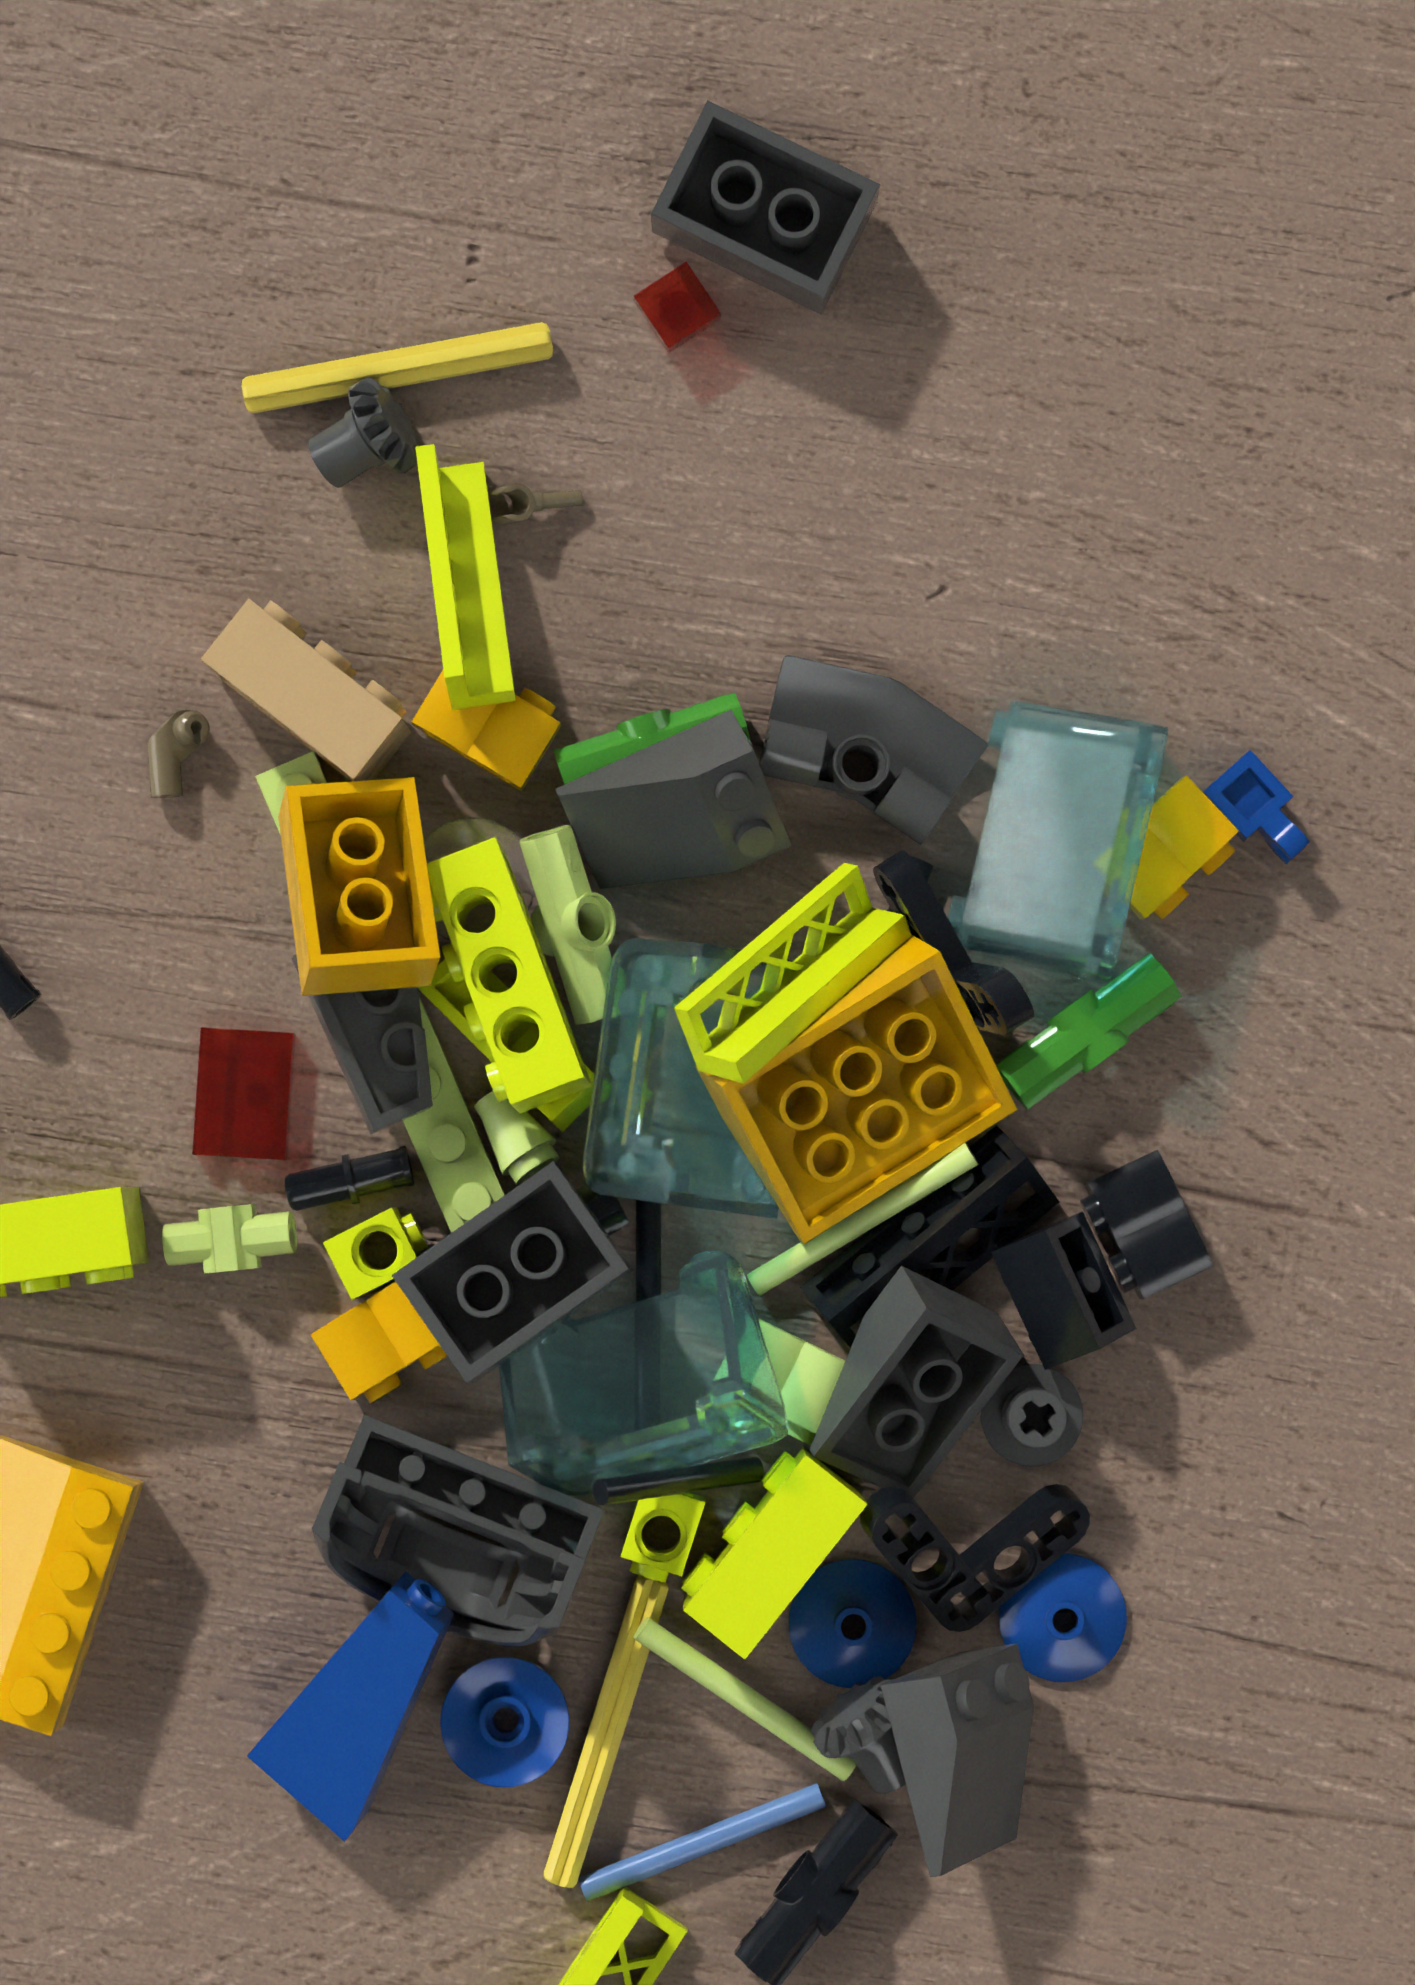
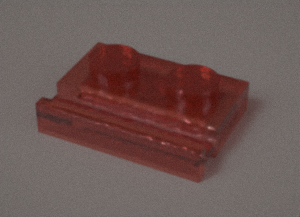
M201 1027L192 1155L287 1160L295 1033Z

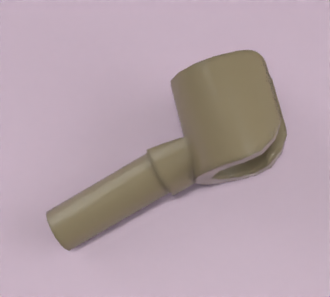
M518 483L496 488L489 494V496L505 494L513 503L512 514L492 518L499 525H508L527 520L533 512L543 511V509L582 506L583 504L581 490L532 493L528 487Z

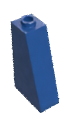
M406 1571L247 1755L250 1760L344 1842L370 1809L454 1616V1613L445 1606V1598L435 1586L423 1579L415 1580Z

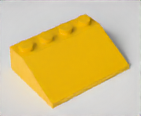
M913 935L744 1084L698 1071L722 1119L799 1241L803 1244L1018 1110L941 952Z
M0 1435V1720L52 1736L64 1725L144 1481Z

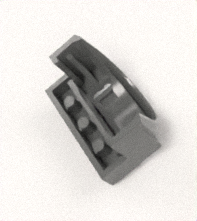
M364 1415L345 1462H339L312 1527L315 1543L326 1565L348 1585L379 1603L406 1571L415 1580L423 1579L441 1592L446 1601L445 1606L454 1613L447 1632L487 1643L523 1646L549 1636H556L605 1510ZM410 1510L421 1511L502 1543L507 1549L447 1528ZM396 1513L379 1557L376 1559L374 1549L387 1517ZM517 1560L520 1569L506 1604L498 1607Z

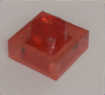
M687 261L634 295L635 304L668 353L721 320V312Z

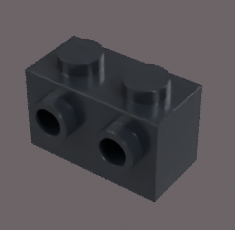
M1083 1211L1030 1232L991 1252L1001 1273L1002 1280L1008 1288L1028 1332L1029 1339L1035 1347L1045 1370L1099 1350L1137 1329Z

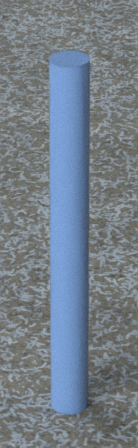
M815 1783L580 1876L578 1880L584 1897L588 1902L827 1806L818 1783Z

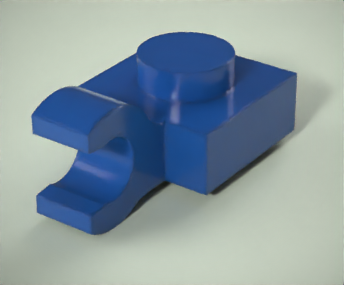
M1251 750L1244 754L1203 791L1212 803L1239 830L1236 835L1243 842L1258 830L1272 851L1285 864H1288L1310 842L1302 831L1280 810L1293 798V795Z

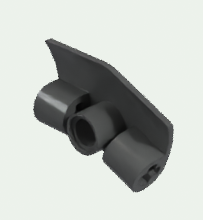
M787 655L782 660L759 765L764 776L835 791L841 797L856 800L921 845L951 803L953 795L984 753L988 744L984 739L895 679ZM851 752L865 755L873 766L872 779L867 782L851 780L842 768L844 755Z

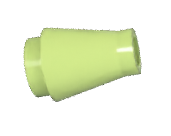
M492 1091L474 1105L483 1122L502 1175H510L516 1185H520L554 1161L556 1163L560 1157L553 1148L556 1139L527 1111L520 1114L510 1105L509 1099L499 1102Z

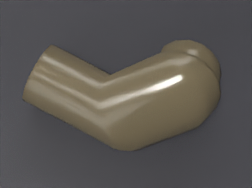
M186 709L176 712L149 738L147 751L151 798L183 796L181 763L207 739L210 731L208 720L200 712Z

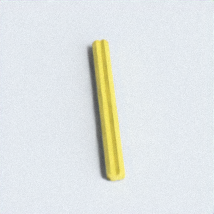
M540 322L247 376L242 380V393L248 412L255 414L347 397L351 385L368 377L377 381L381 386L390 389L548 360L553 356V345L548 325Z
M640 1575L635 1579L544 1870V1879L552 1884L566 1888H573L577 1884L650 1651L633 1639L645 1618L649 1617L656 1623L659 1622L669 1589L666 1582L655 1581Z

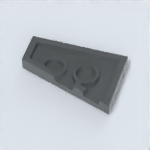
M295 954L292 958V961L299 974L297 955ZM419 987L309 996L370 1134L424 1112L433 1106L425 1029L422 1028Z

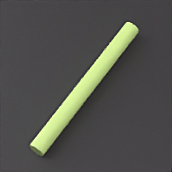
M966 1143L962 1144L805 1244L800 1242L747 1274V1277L752 1287L759 1296L763 1295L979 1165Z
M649 1617L645 1618L640 1624L633 1639L840 1780L845 1781L852 1774L856 1767L853 1759L847 1756L841 1758H827L823 1756L813 1743L815 1738L811 1728Z

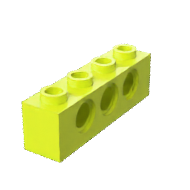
M494 837L427 863L435 923L444 921L451 943L442 946L443 955L454 981L458 982L464 979L466 981L473 1002L463 1006L475 1040L479 1042L487 1039L495 1062L486 1065L485 1069L497 1100L500 1102L509 1099L510 1105L521 1114L591 1087L592 1083L504 847ZM486 904L495 908V919L487 930L480 933L466 931L465 920L468 913L474 907ZM503 963L515 965L517 968V978L511 988L500 993L488 990L487 977L494 967ZM527 1022L538 1025L539 1038L532 1049L523 1053L510 1051L508 1044L509 1035L516 1026Z

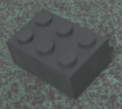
M707 100L651 213L652 232L822 315L877 204L880 184Z
M553 1161L398 1270L392 1277L468 1384L477 1382L628 1275L633 1269L561 1166Z

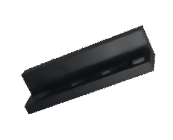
M997 1125L969 1147L979 1165L866 1232L800 1287L850 1349L856 1336L850 1327L864 1317L865 1313L901 1266L915 1273L920 1269H932L930 1280L953 1291L993 1258L991 1252L1011 1243L1060 1202L1028 1157ZM1028 1182L1035 1194L1017 1209L1004 1211L1007 1197L1024 1183ZM970 1228H981L976 1243L966 1251H955L956 1243L960 1236Z

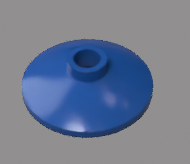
M1065 1553L999 1607L998 1621L1004 1644H1018L1023 1667L1026 1671L1048 1681L1074 1682L1092 1676L1113 1659L1125 1635L1127 1613L1123 1595L1115 1580L1105 1569L1088 1558ZM1063 1608L1071 1609L1076 1614L1075 1626L1066 1632L1058 1631L1053 1626L1054 1614Z
M862 1559L838 1560L817 1569L793 1598L788 1622L790 1639L802 1664L819 1679L844 1688H852L856 1682L866 1684L873 1677L882 1676L886 1679L896 1672L912 1649L917 1626L914 1604L903 1583L883 1566ZM850 1614L860 1615L866 1622L864 1632L855 1638L846 1636L841 1630L843 1619Z
M495 1657L471 1666L455 1680L442 1706L440 1727L444 1746L452 1761L462 1772L480 1783L505 1788L527 1784L545 1774L555 1764L565 1747L570 1720L565 1696L550 1674L538 1665L521 1658ZM503 1707L513 1709L518 1715L517 1726L511 1730L500 1729L494 1721V1714L498 1709Z

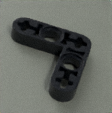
M901 850L873 868L876 882L892 912L905 915L911 934L941 952L978 1029L1006 1035L1034 1017L1033 1006L1028 995L1009 970L1004 967L971 961L925 876L906 852Z
M1060 1484L1048 1485L1036 1491L960 1555L912 1496L902 1488L887 1487L873 1493L866 1500L868 1505L860 1513V1524L877 1549L939 1623L949 1631L955 1632L970 1630L981 1623L1076 1545L1086 1534L1090 1525V1514L1085 1504L1070 1488ZM1061 1510L1064 1517L1054 1524L1051 1517L1054 1513ZM894 1513L909 1529V1532L904 1534L901 1539L885 1522ZM1031 1531L1039 1538L1034 1544L1027 1537V1534ZM1012 1546L1021 1547L1019 1558L1013 1565L1006 1569H994V1562L1004 1549ZM929 1548L939 1549L938 1559L932 1567L925 1571H912L913 1561L920 1552ZM981 1572L988 1579L984 1585L976 1578ZM961 1592L965 1598L955 1605L951 1602V1599L954 1595Z

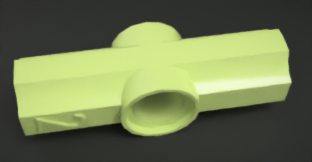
M571 824L554 827L520 839L519 843L538 901V905L532 913L531 921L543 953L551 957L555 956L575 1024L592 1023L627 1010L608 947L615 935V912L610 902L603 895L591 892Z

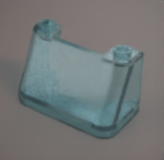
M1016 700L1010 701L1007 711L996 709L987 746L999 749L997 755L998 763L971 881L965 897L953 895L947 916L967 953L1100 984L1111 978L1122 941L1164 757L1168 727L1144 721Z
M633 938L622 943L614 953L609 968L583 1156V1174L587 1185L592 1191L600 1195L777 1219L779 1207L722 1119L695 1067L696 1063L674 1010L676 1005L741 950L706 943ZM761 962L751 971L744 998L750 999L760 990L767 963ZM722 999L715 1001L700 1014L708 1034L718 1026L724 1002Z
M707 1251L698 1253L690 1258L689 1264H686L679 1270L678 1281L680 1289L578 1320L568 1316L499 1365L508 1465L543 1486L569 1496H586L593 1494V1485L598 1479L699 1465L780 1441L787 1436L788 1424L785 1404L741 1264L726 1252Z

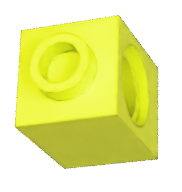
M391 1207L323 1242L351 1300L357 1299L394 1280L392 1277L394 1273L420 1256V1251L429 1247L414 1215L410 1213L401 1217L397 1207ZM377 1231L389 1234L397 1245L396 1259L385 1269L372 1267L363 1255V1246L366 1239Z
M683 1493L638 1500L620 1556L632 1561L629 1571L659 1582H666L669 1573L682 1577L706 1498L693 1493ZM656 1516H666L674 1520L680 1529L678 1542L667 1550H656L650 1547L644 1540L642 1532L648 1520Z

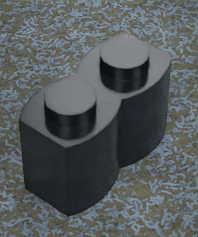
M1158 1150L1085 1183L1089 1196L1080 1200L1081 1206L1095 1234L1098 1235L1107 1231L1117 1254L1109 1257L1108 1262L1124 1293L1134 1289L1139 1299H1145L1213 1267L1206 1247L1185 1208L1174 1180Z

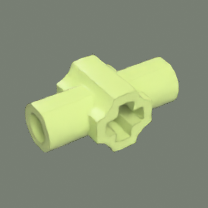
M256 1204L198 1210L199 1221L165 1224L162 1230L163 1252L167 1265L203 1263L204 1274L262 1268L261 1257L292 1254L297 1250V1231L293 1213L287 1211L257 1215Z

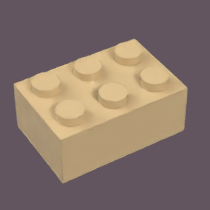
M248 598L200 660L216 677L303 745L314 751L317 756L349 781L375 780L411 734L402 718L407 712L401 706L402 703L374 680H371L366 688L359 685L352 679L357 672L351 667V663L321 640L314 649L304 642L303 638L307 633L300 627L301 624L276 603L270 600L265 608L262 609Z

